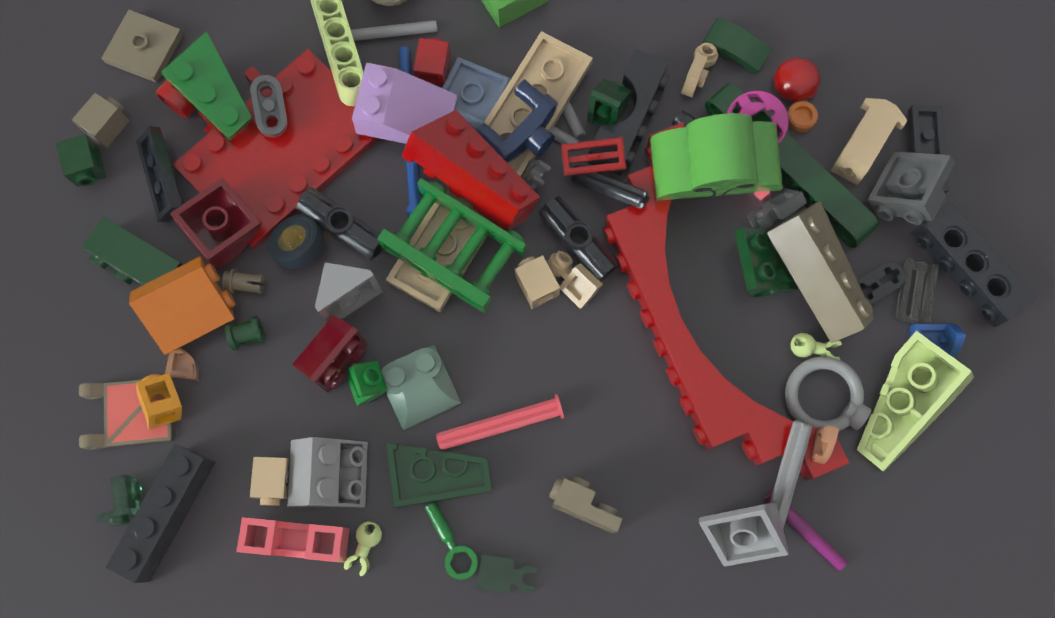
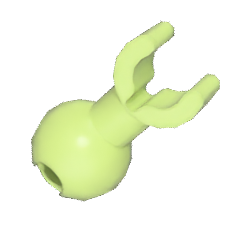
M798 333L791 340V350L798 357H809L812 354H817L821 357L826 356L840 360L839 357L833 356L830 351L826 350L829 347L835 348L842 345L839 340L833 343L830 341L826 343L816 342L812 335L808 333Z
M367 521L359 525L356 530L358 546L355 554L345 561L344 569H349L352 566V562L360 557L362 569L359 574L363 576L367 573L370 566L367 558L371 547H375L380 542L382 537V531L378 524ZM369 524L375 526L374 531L370 530Z

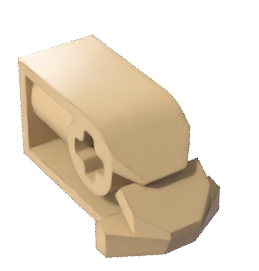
M866 98L860 108L865 110L866 113L831 169V172L855 185H858L866 175L893 128L897 127L901 130L907 122V119L897 105L886 99Z

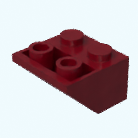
M333 315L292 365L328 393L332 388L335 390L343 383L346 378L345 372L351 364H357L364 357L367 351L365 347L368 343L356 328Z

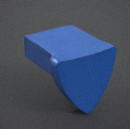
M954 323L913 324L910 326V338L917 331L953 358L960 352L966 337L965 332Z

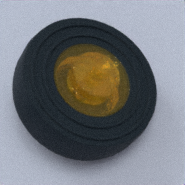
M305 215L292 216L282 221L272 231L268 240V251L280 266L287 269L301 268L313 261L320 253L324 243V235L320 226L310 217Z

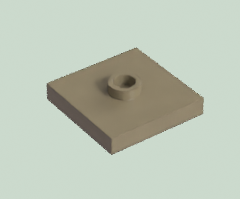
M128 9L101 59L106 64L158 83L162 75L161 71L166 68L184 34L179 28Z

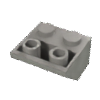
M321 437L291 440L287 507H366L368 442Z

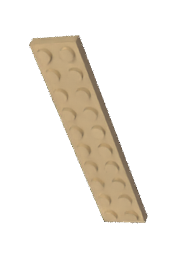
M541 31L484 123L503 138H508L533 111L514 93L519 83L526 79L544 95L549 94L558 102L557 109L546 127L551 132L592 65L593 57ZM527 149L508 164L522 178L527 169L528 161L536 156ZM447 184L444 185L447 195L481 215L473 209L474 204L466 198L456 197L449 192L451 187ZM434 203L411 238L409 245L417 250H420L421 247L425 248L450 212ZM460 219L436 253L437 259L435 261L444 267L447 264L451 265L476 228ZM484 240L482 241V243L480 244V246L478 247V249L476 250V252L473 254V256L471 257V259L469 260V262L466 264V266H465L464 269L462 270L461 273H462L463 275H464V273L466 272L467 268L469 267L470 263L472 262L473 258L475 257L476 253H477L478 250L480 249V247H481V245L483 244ZM398 259L386 278L387 283L440 313L452 294L400 259Z

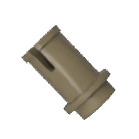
M232 268L231 271L224 272L222 287L223 289H228L230 293L243 291L262 294L264 286L252 285L251 283L265 284L264 274L241 273Z

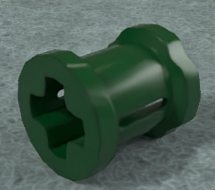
M258 315L252 316L250 321L235 325L232 323L225 324L226 337L233 351L239 350L242 345L256 341L261 344L266 340L264 328Z

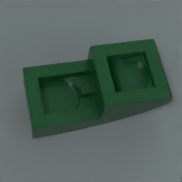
M721 18L715 20L702 42L713 44L722 59L726 60L731 57L751 74L760 70L772 49L755 35Z

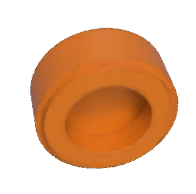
M807 101L795 102L787 112L789 128L798 133L808 132L818 120L817 109Z

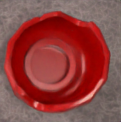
M795 57L786 60L778 67L774 75L775 91L783 99L794 103L809 98L813 99L820 87L821 78L819 70L809 59Z

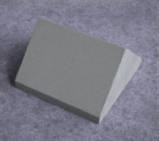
M325 263L315 308L327 322L333 315L343 319L383 291L373 273L368 269Z
M776 502L699 518L701 528L724 567L788 555V546Z

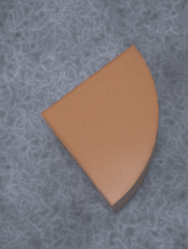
M180 347L169 353L165 374L170 373L171 378L199 381V367L190 353Z
M827 425L816 431L811 458L812 462L824 465L829 460L837 440L839 428Z

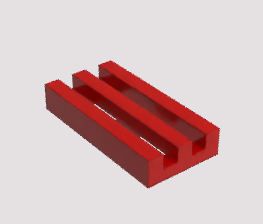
M623 137L561 145L565 177L626 170ZM618 146V151L571 157L568 155L569 151ZM619 158L618 163L570 168L569 165L572 163Z

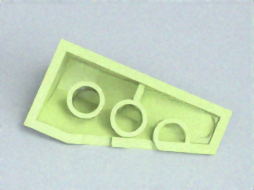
M916 331L894 356L891 370L879 393L880 397L873 414L869 418L857 450L884 472L974 378L972 371Z

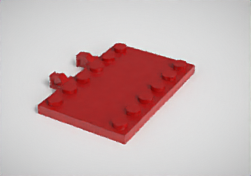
M309 49L274 77L279 81L282 88L288 121L287 129L282 135L267 137L259 131L255 120L252 98L245 102L252 121L231 141L198 111L203 120L208 124L204 128L207 135L172 164L199 193L222 177L261 223V227L249 242V245L254 250L270 237L277 225L298 212L296 205L298 204L299 197L305 190L313 187L321 192L380 139L356 134L352 120L355 106H348L341 102L332 72ZM253 66L243 73L248 82H253L255 78L261 76ZM265 89L261 95L263 97H270L273 91ZM270 118L267 121L269 127H275L278 124V120L275 118Z

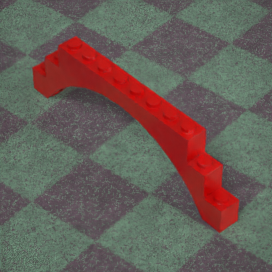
M683 122L649 135L645 155L650 165H652L651 137L663 131L684 128ZM653 166L629 174L626 183L648 191L649 203L642 209L632 205L607 215L605 227L602 228L603 235L608 245L613 244L617 252L615 259L619 263L618 268L620 272H626L630 281L627 283L628 290L633 300L638 299L643 309L640 311V316L647 329L651 327L656 339H653V344L659 357L664 356L669 368H666L667 376L673 386L677 385L682 395L679 398L681 407L687 416L691 414L696 427H693V432L700 446L705 445L708 451L742 436L744 439L742 443L743 451L748 460H753L756 466L783 455L794 421L753 401L726 380L700 351L681 319L669 284L665 240L667 214L671 200L656 201ZM812 427L799 476H803L805 481L849 464L838 438L829 460L824 465L812 462L811 458L816 431L819 429L816 427Z

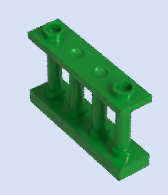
M420 178L417 184L420 193L424 195L422 200L399 232L395 231L392 234L383 229L377 240L384 250L485 314L492 305L491 297L488 295L489 286L513 252L524 258L527 253L525 240L513 230L506 232L446 194L445 188L437 182L431 181L428 183ZM434 203H437L450 213L426 247H421L420 250H417L409 245L411 242L409 238ZM462 219L476 229L452 264H447L444 267L435 261L437 259L435 255L457 223ZM489 236L502 244V246L477 282L473 281L470 284L461 278L463 276L461 272L485 237Z

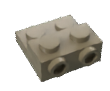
M572 476L571 480L557 477L549 495V498L555 500L553 508L612 534L618 532L623 520L616 516L618 510L601 502H598L596 506H592L591 503L596 492L589 489L591 486L590 482L576 476Z

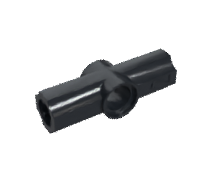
M313 187L305 190L299 197L296 209L330 232L336 240L343 241L370 261L378 257L382 252L383 248L377 240L380 233L352 215L348 208L339 206ZM338 220H349L346 227L342 229L334 228Z
M560 196L553 197L539 210V215L565 244L567 252L575 256L599 281L605 280L619 267L616 259L594 236L591 226L581 221ZM575 234H581L586 238V242L577 244L571 240V237Z

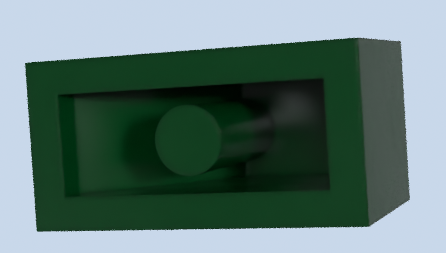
M603 79L590 94L587 122L598 127L601 125L618 124L629 104L631 90L627 89L620 82H611Z

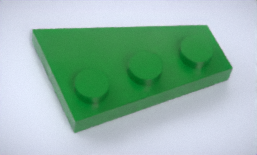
M207 31L161 71L162 75L230 141L252 121V117Z

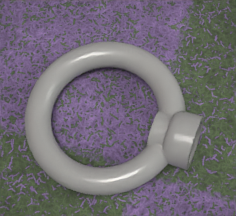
M826 356L808 359L793 370L786 383V405L795 421H804L811 424L812 427L819 429L829 425L839 428V431L848 426L859 430L871 413V409L863 404L864 390L859 376L848 364L839 359ZM820 369L832 370L840 374L848 383L851 393L850 402L838 418L828 421L817 420L810 417L802 409L798 399V389L802 380L813 371Z

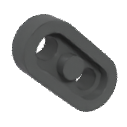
M258 76L253 80L250 87L256 124L263 135L278 137L286 131L288 125L282 88L279 81L273 76ZM270 89L273 93L270 97H263L261 95L262 91ZM270 118L278 120V124L275 127L267 125V121Z

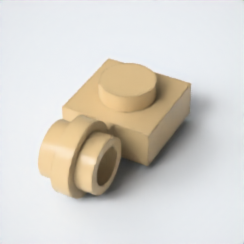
M703 43L695 49L694 60L687 74L681 94L692 97L697 86L703 87L709 72L704 68L714 65L718 58L717 49L713 44Z
M563 251L553 253L548 259V266L554 276L565 279L560 285V290L582 309L589 303L603 284L581 263L572 270L573 260L567 253Z

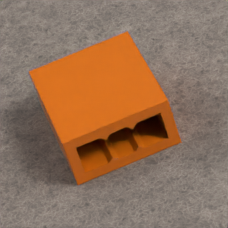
M201 256L131 291L129 298L130 306L164 355L234 319L233 307L236 306L228 289L222 291L217 281L220 278L211 263L206 265Z

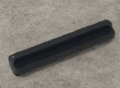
M601 173L570 176L571 181L640 209L645 208L650 200L648 191Z

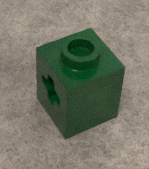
M86 134L56 143L63 175L77 187L90 186L95 184L97 180L106 178L99 147Z

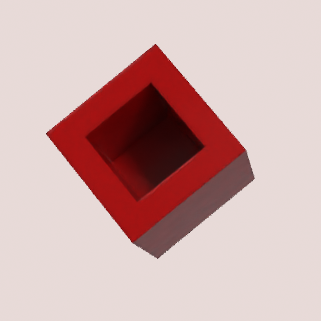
M419 38L413 68L414 76L442 88L448 76L451 60L449 42L439 38Z

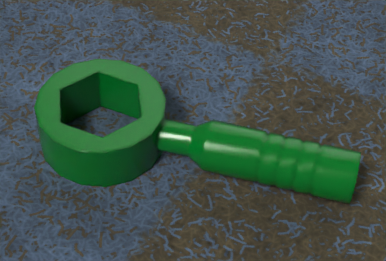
M437 503L429 504L424 509L441 540L450 549L445 558L446 571L455 579L464 580L470 578L478 568L477 554L467 546L456 545L453 539L454 534ZM466 552L473 561L469 572L457 574L451 565L455 553Z

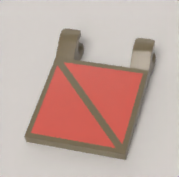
M141 380L84 383L79 385L80 397H84L87 400L104 397V434L81 435L79 437L80 448L96 450L106 447L173 441L172 423L148 429L136 391V382Z

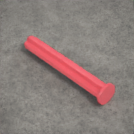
M554 394V399L439 432L436 434L438 446L441 450H446L557 416L564 419L558 394Z

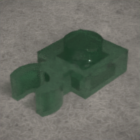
M482 554L477 588L510 594L511 584H517L522 591L532 592L534 591V586L525 585L522 577L526 572L536 573L537 569L533 566H524L516 570L514 569L515 559Z

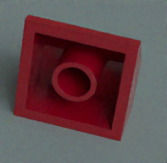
M223 177L170 213L178 228L206 262L214 266L216 271L241 255L261 227L260 221Z

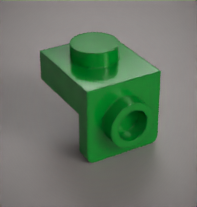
M378 361L354 364L349 368L350 375L347 376V380L357 406L366 405L388 391Z

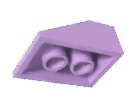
M366 62L352 116L356 134L406 144L412 131L454 111L457 95L399 69Z

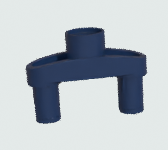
M526 79L519 83L514 93L533 111L508 138H503L486 123H482L476 129L507 163L513 161L527 149L536 157L542 156L549 149L555 138L546 127L557 109L558 102L549 94L544 95Z

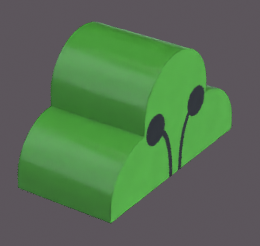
M718 114L696 119L688 123L684 128L657 133L650 139L656 201L779 191L783 188L777 127L772 122H752V117L747 114Z

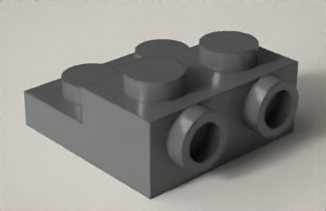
M894 151L868 198V202L875 211L876 216L884 221H892L894 217H900L914 225H920L923 220L934 221L946 198L942 188L955 165V161L951 155Z

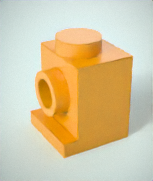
M170 373L164 375L152 374L136 382L137 396L146 418L148 429L181 420L182 405Z

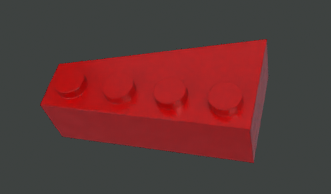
M457 110L410 133L401 156L406 161L411 163L414 160L425 168L424 174L433 180L436 177L451 187L449 192L458 198L468 199L474 204V210L506 232L527 220L540 196Z

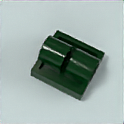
M742 227L734 231L747 291H750L752 298L766 297L777 293H791L799 289L767 234L772 229Z

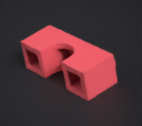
M242 517L236 552L345 562L350 528Z

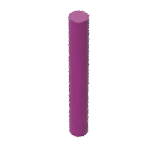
M773 490L764 498L768 503H770ZM790 506L786 521L838 571L842 570L848 561Z

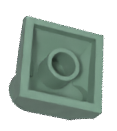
M435 345L416 350L390 362L381 369L388 388L386 394L403 431L462 404Z

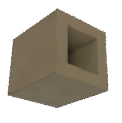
M97 93L92 95L72 119L84 133L106 148L109 147L130 122L122 113L124 107L110 96L104 99Z

